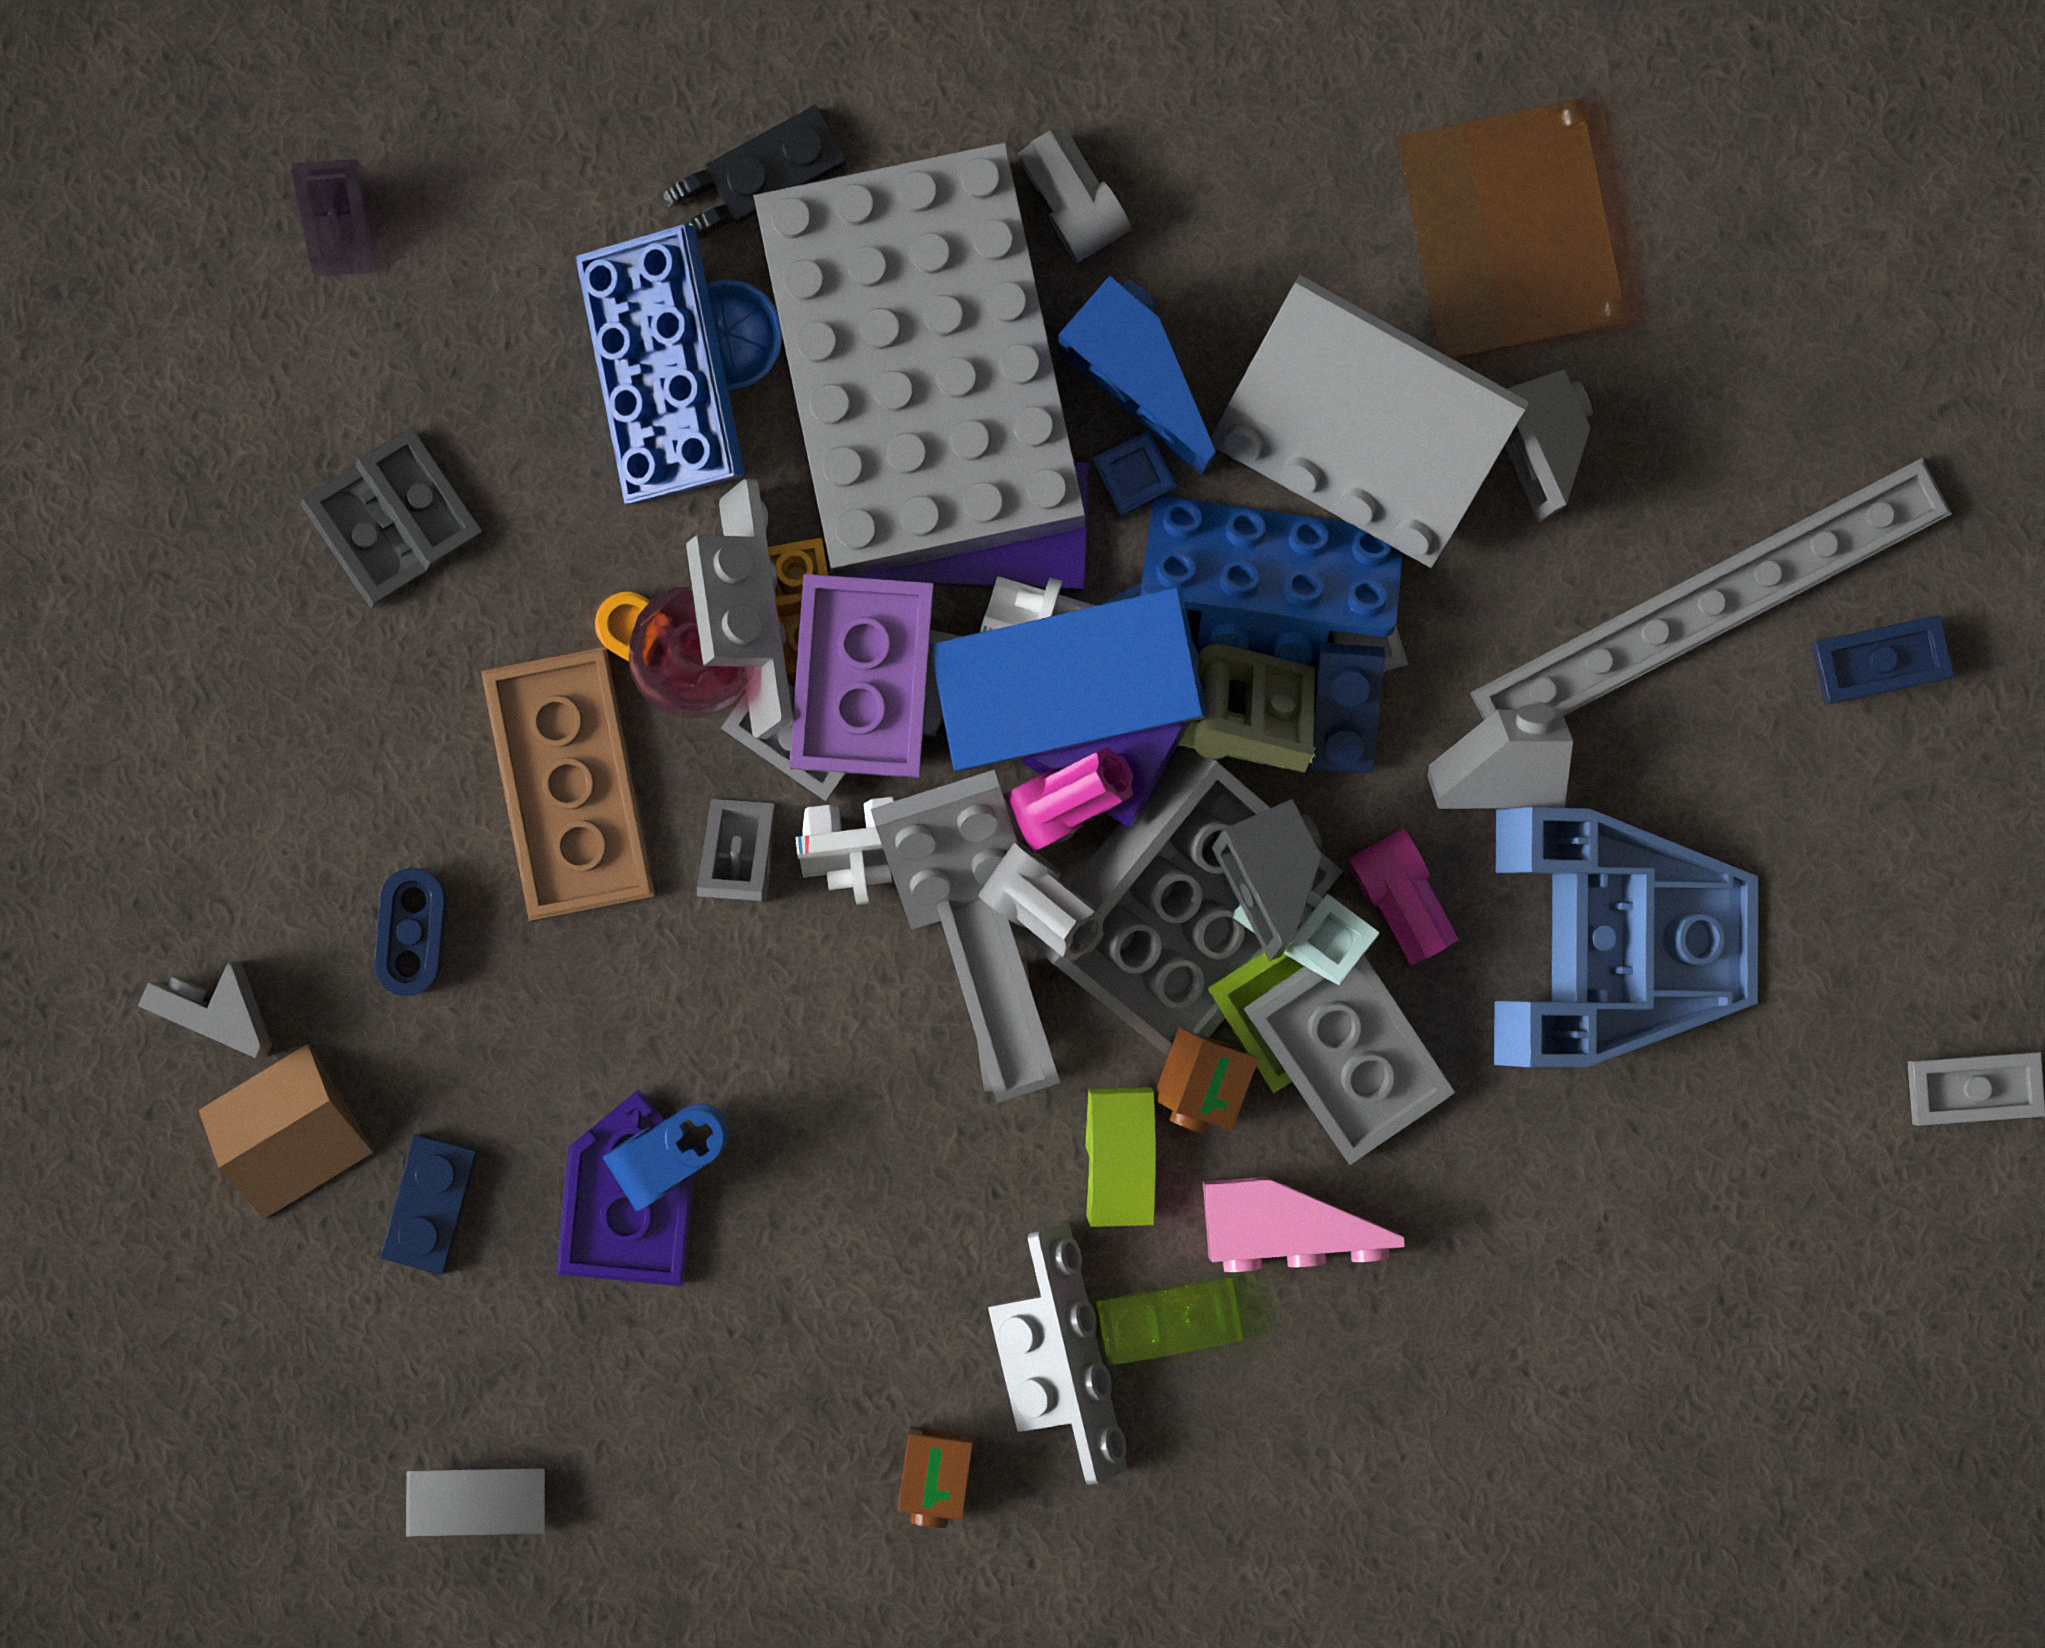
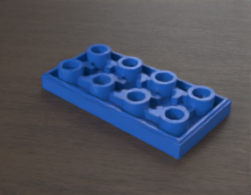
M683 224L575 256L625 504H640L745 476L695 226Z
M1177 587L930 644L953 769L956 772L968 771L1207 718L1183 591Z

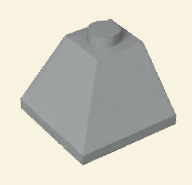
M1564 369L1507 389L1529 401L1504 448L1538 524L1550 519L1567 505L1590 431V425L1586 418L1593 415L1592 406L1584 387L1578 380L1570 383Z

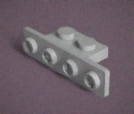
M743 479L720 499L719 507L724 536L696 535L686 543L703 666L743 667L754 739H768L792 721L795 694L793 686L787 681L783 654L786 644V633L782 622L778 620L774 593L777 584V572L774 563L769 559L766 539L768 512L765 503L760 498L758 481L756 479Z
M1063 1222L1028 1234V1243L1041 1295L1001 1302L988 1307L1017 1432L1071 1423L1085 1482L1087 1485L1102 1483L1127 1470L1125 1458L1127 1447L1125 1436L1117 1425L1111 1400L1112 1383L1110 1373L1102 1362L1096 1337V1314L1093 1306L1087 1299L1080 1270L1082 1265L1081 1251L1077 1242L1073 1239L1069 1223Z

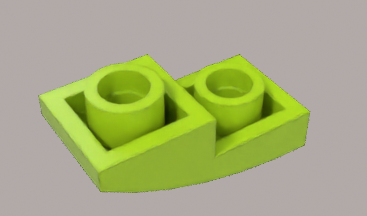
M1152 1087L1089 1089L1085 1147L1090 1157L1086 1214L1090 1227L1154 1225L1156 1138Z

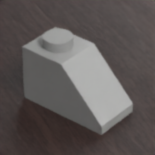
M1530 704L1519 709L1496 710L1428 765L1427 777L1438 809L1565 808L1573 739L1561 709H1550L1546 706Z

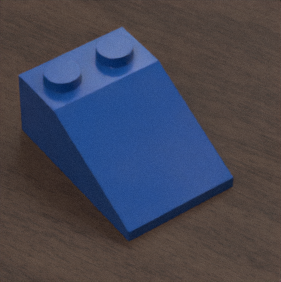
M1109 276L1059 334L1058 354L1144 428L1149 430L1150 433L1199 475L1203 476L1209 469L1216 451L1160 318L1152 311L1157 304L1146 291L1133 281L1127 279L1121 286Z

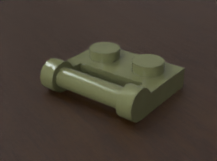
M1215 643L1204 647L1199 654L1198 672L1204 680L1203 698L1207 718H1202V721L1195 728L1194 747L1196 752L1208 759H1219L1231 754L1305 773L1313 756L1315 667L1226 644ZM1232 679L1246 682L1244 724L1228 720L1229 682Z

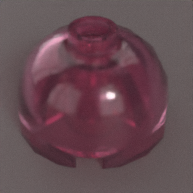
M675 587L654 597L637 616L627 646L630 676L641 696L659 711L682 719L706 718L728 708L749 685L755 667L703 666L693 591H688L689 587Z

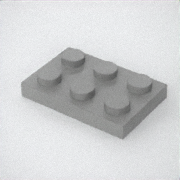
M1365 955L1362 956L1340 986L1304 966L1243 1008L1349 1165L1455 1093Z

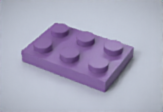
M804 574L790 769L920 778L933 583Z

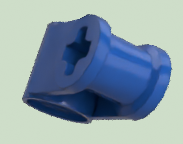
M696 1103L685 1107L657 1126L646 1128L602 1156L637 1212L682 1184L686 1177L711 1163L727 1144L729 1125L726 1117L718 1108L709 1104ZM691 1119L692 1123L697 1127L703 1126L706 1123L711 1127L713 1133L706 1140L709 1149L705 1150L699 1143L692 1144L691 1146L685 1143L683 1136L690 1130L687 1120Z

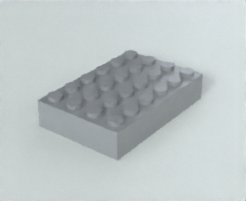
M1005 143L753 195L833 575L855 577L1085 528L1084 508Z

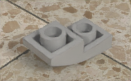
M545 1469L406 1472V1537L545 1534Z

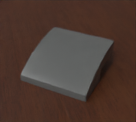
M412 427L360 457L355 467L306 495L301 501L302 508L371 609L416 581L482 534V530Z

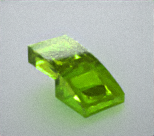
M1220 1277L1168 1289H1153L1096 1301L1108 1365L1158 1358L1243 1341L1232 1277Z

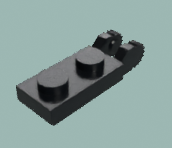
M815 104L705 164L706 170L693 173L672 185L663 192V197L668 206L672 208L687 204L699 194L714 186L716 187L725 204L696 215L686 224L695 226L697 238L701 239L732 221L738 224L755 215L757 210L753 195L813 183L846 165L847 162Z

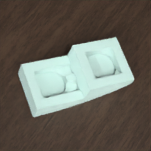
M1310 890L1295 938L1284 954L1340 986L1379 936L1380 932L1327 894L1323 899ZM1240 904L1235 910L1234 919L1254 932Z

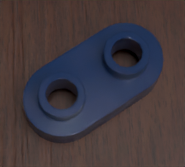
M407 868L394 873L387 879L380 894L374 970L377 979L385 989L401 996L418 995L427 991L435 984L441 972L447 893L440 879L427 870ZM413 888L421 889L426 895V905L417 913L409 911L404 902L405 895ZM408 951L417 954L421 962L419 971L413 976H406L399 969V959Z

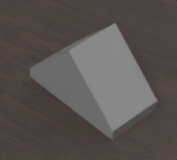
M711 799L697 885L698 897L768 901L774 803Z

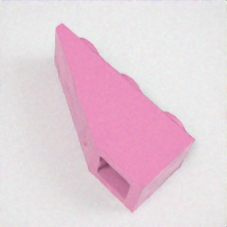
M1267 1176L1203 1181L1208 1255L1211 1262L1223 1261L1224 1272L1262 1269L1261 1258L1287 1256L1288 1267L1326 1264L1325 1253L1351 1251L1352 1262L1382 1261L1390 1259L1389 1248L1405 1247L1404 1237L1399 1233Z

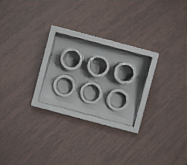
M1299 274L1210 439L1214 448L1229 455L1236 461L1247 465L1283 485L1290 491L1301 495L1346 522L1355 525L1402 553L1432 568L1524 413L1529 401Z
M1182 746L1167 764L1133 828H1129L1120 822L1069 885L1071 889L1075 890L1106 916L1103 922L1104 935L1093 951L1081 955L1075 961H1071L1062 957L1033 932L1029 934L1025 941L1165 1055H1169L1179 1027L1210 1037L1225 1017L1209 992L1208 987L1264 952L1256 934L1234 919L1235 910L1239 907L1240 902L1212 846L1224 828L1266 811L1270 807L1217 761L1201 756L1196 752V749ZM1320 851L1322 857L1311 890L1322 898L1343 873V870Z

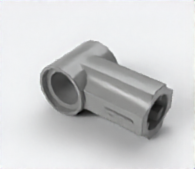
M1064 125L1044 133L1018 152V159L1051 211L1048 216L1057 235L1076 263L1132 231L1130 222L1117 198L1104 181L1098 182Z
M1015 841L978 896L1005 918L1019 926L1030 929L1066 959L1075 961L1081 955L1092 952L1104 935L1103 922L1106 916L1060 880L1062 872L1036 851L1032 852L1028 846Z

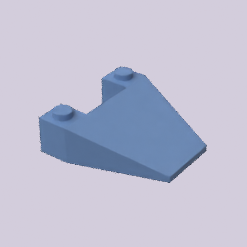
M1549 807L1496 809V873L1552 874V1001H1495L1494 1065L1517 1067H1590L1758 1004V876L1592 809Z

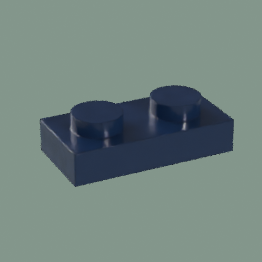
M1941 615L1811 643L1824 705L1954 677Z
M1320 643L1314 697L1313 746L1316 748L1314 750L1316 756L1312 758V763H1309V770L1373 774L1385 664L1384 647Z
M414 1134L380 1259L439 1275L445 1274L478 1150Z

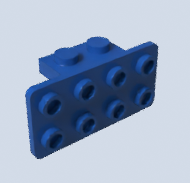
M1161 496L1152 503L1140 595L1176 587L1182 589L1186 609L1201 611L1196 642L1197 650H1202L1210 644L1219 643L1317 667L1320 643H1327L1330 630L1377 637H1388L1393 634L1397 622L1403 553L1348 522Z

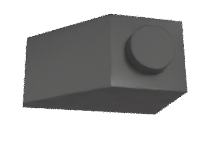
M1293 799L1224 828L1212 846L1269 962L1281 957L1293 942L1322 857L1319 851L1321 849V838L1317 827L1307 814H1300Z

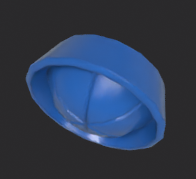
M723 279L708 283L707 288L727 388L731 391L750 386L770 371L780 354L782 330L778 311L765 293L746 282Z

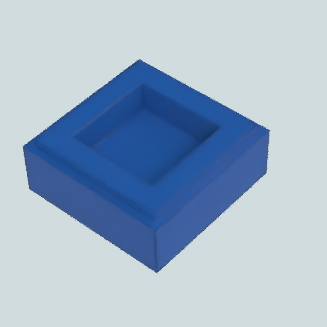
M1149 430L1092 458V462L1120 517L1177 489V485Z

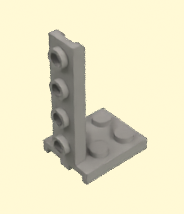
M995 770L870 809L911 930L939 921L942 922L996 1102L999 1103L1060 1083L1009 920L987 905L978 896L1011 846L1017 841Z

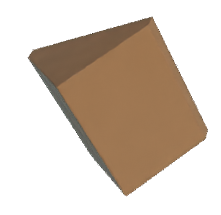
M306 1044L199 1109L218 1168L263 1219L268 1218L374 1153L373 1148L310 1044Z

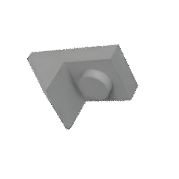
M240 961L228 962L210 1003L203 1001L207 993L206 989L182 978L171 976L168 985L162 982H148L138 1004L139 1007L254 1058L267 1057L272 1043L243 964Z

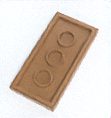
M601 647L481 671L529 921L656 897L608 649Z

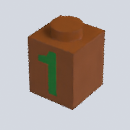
M1179 1027L1157 1084L1154 1100L1173 1110L1169 1119L1171 1122L1187 1129L1205 1134L1208 1125L1212 1124L1232 1131L1259 1059L1234 1045Z
M910 1427L898 1512L911 1513L910 1523L925 1527L947 1528L949 1519L962 1520L973 1443L972 1435Z

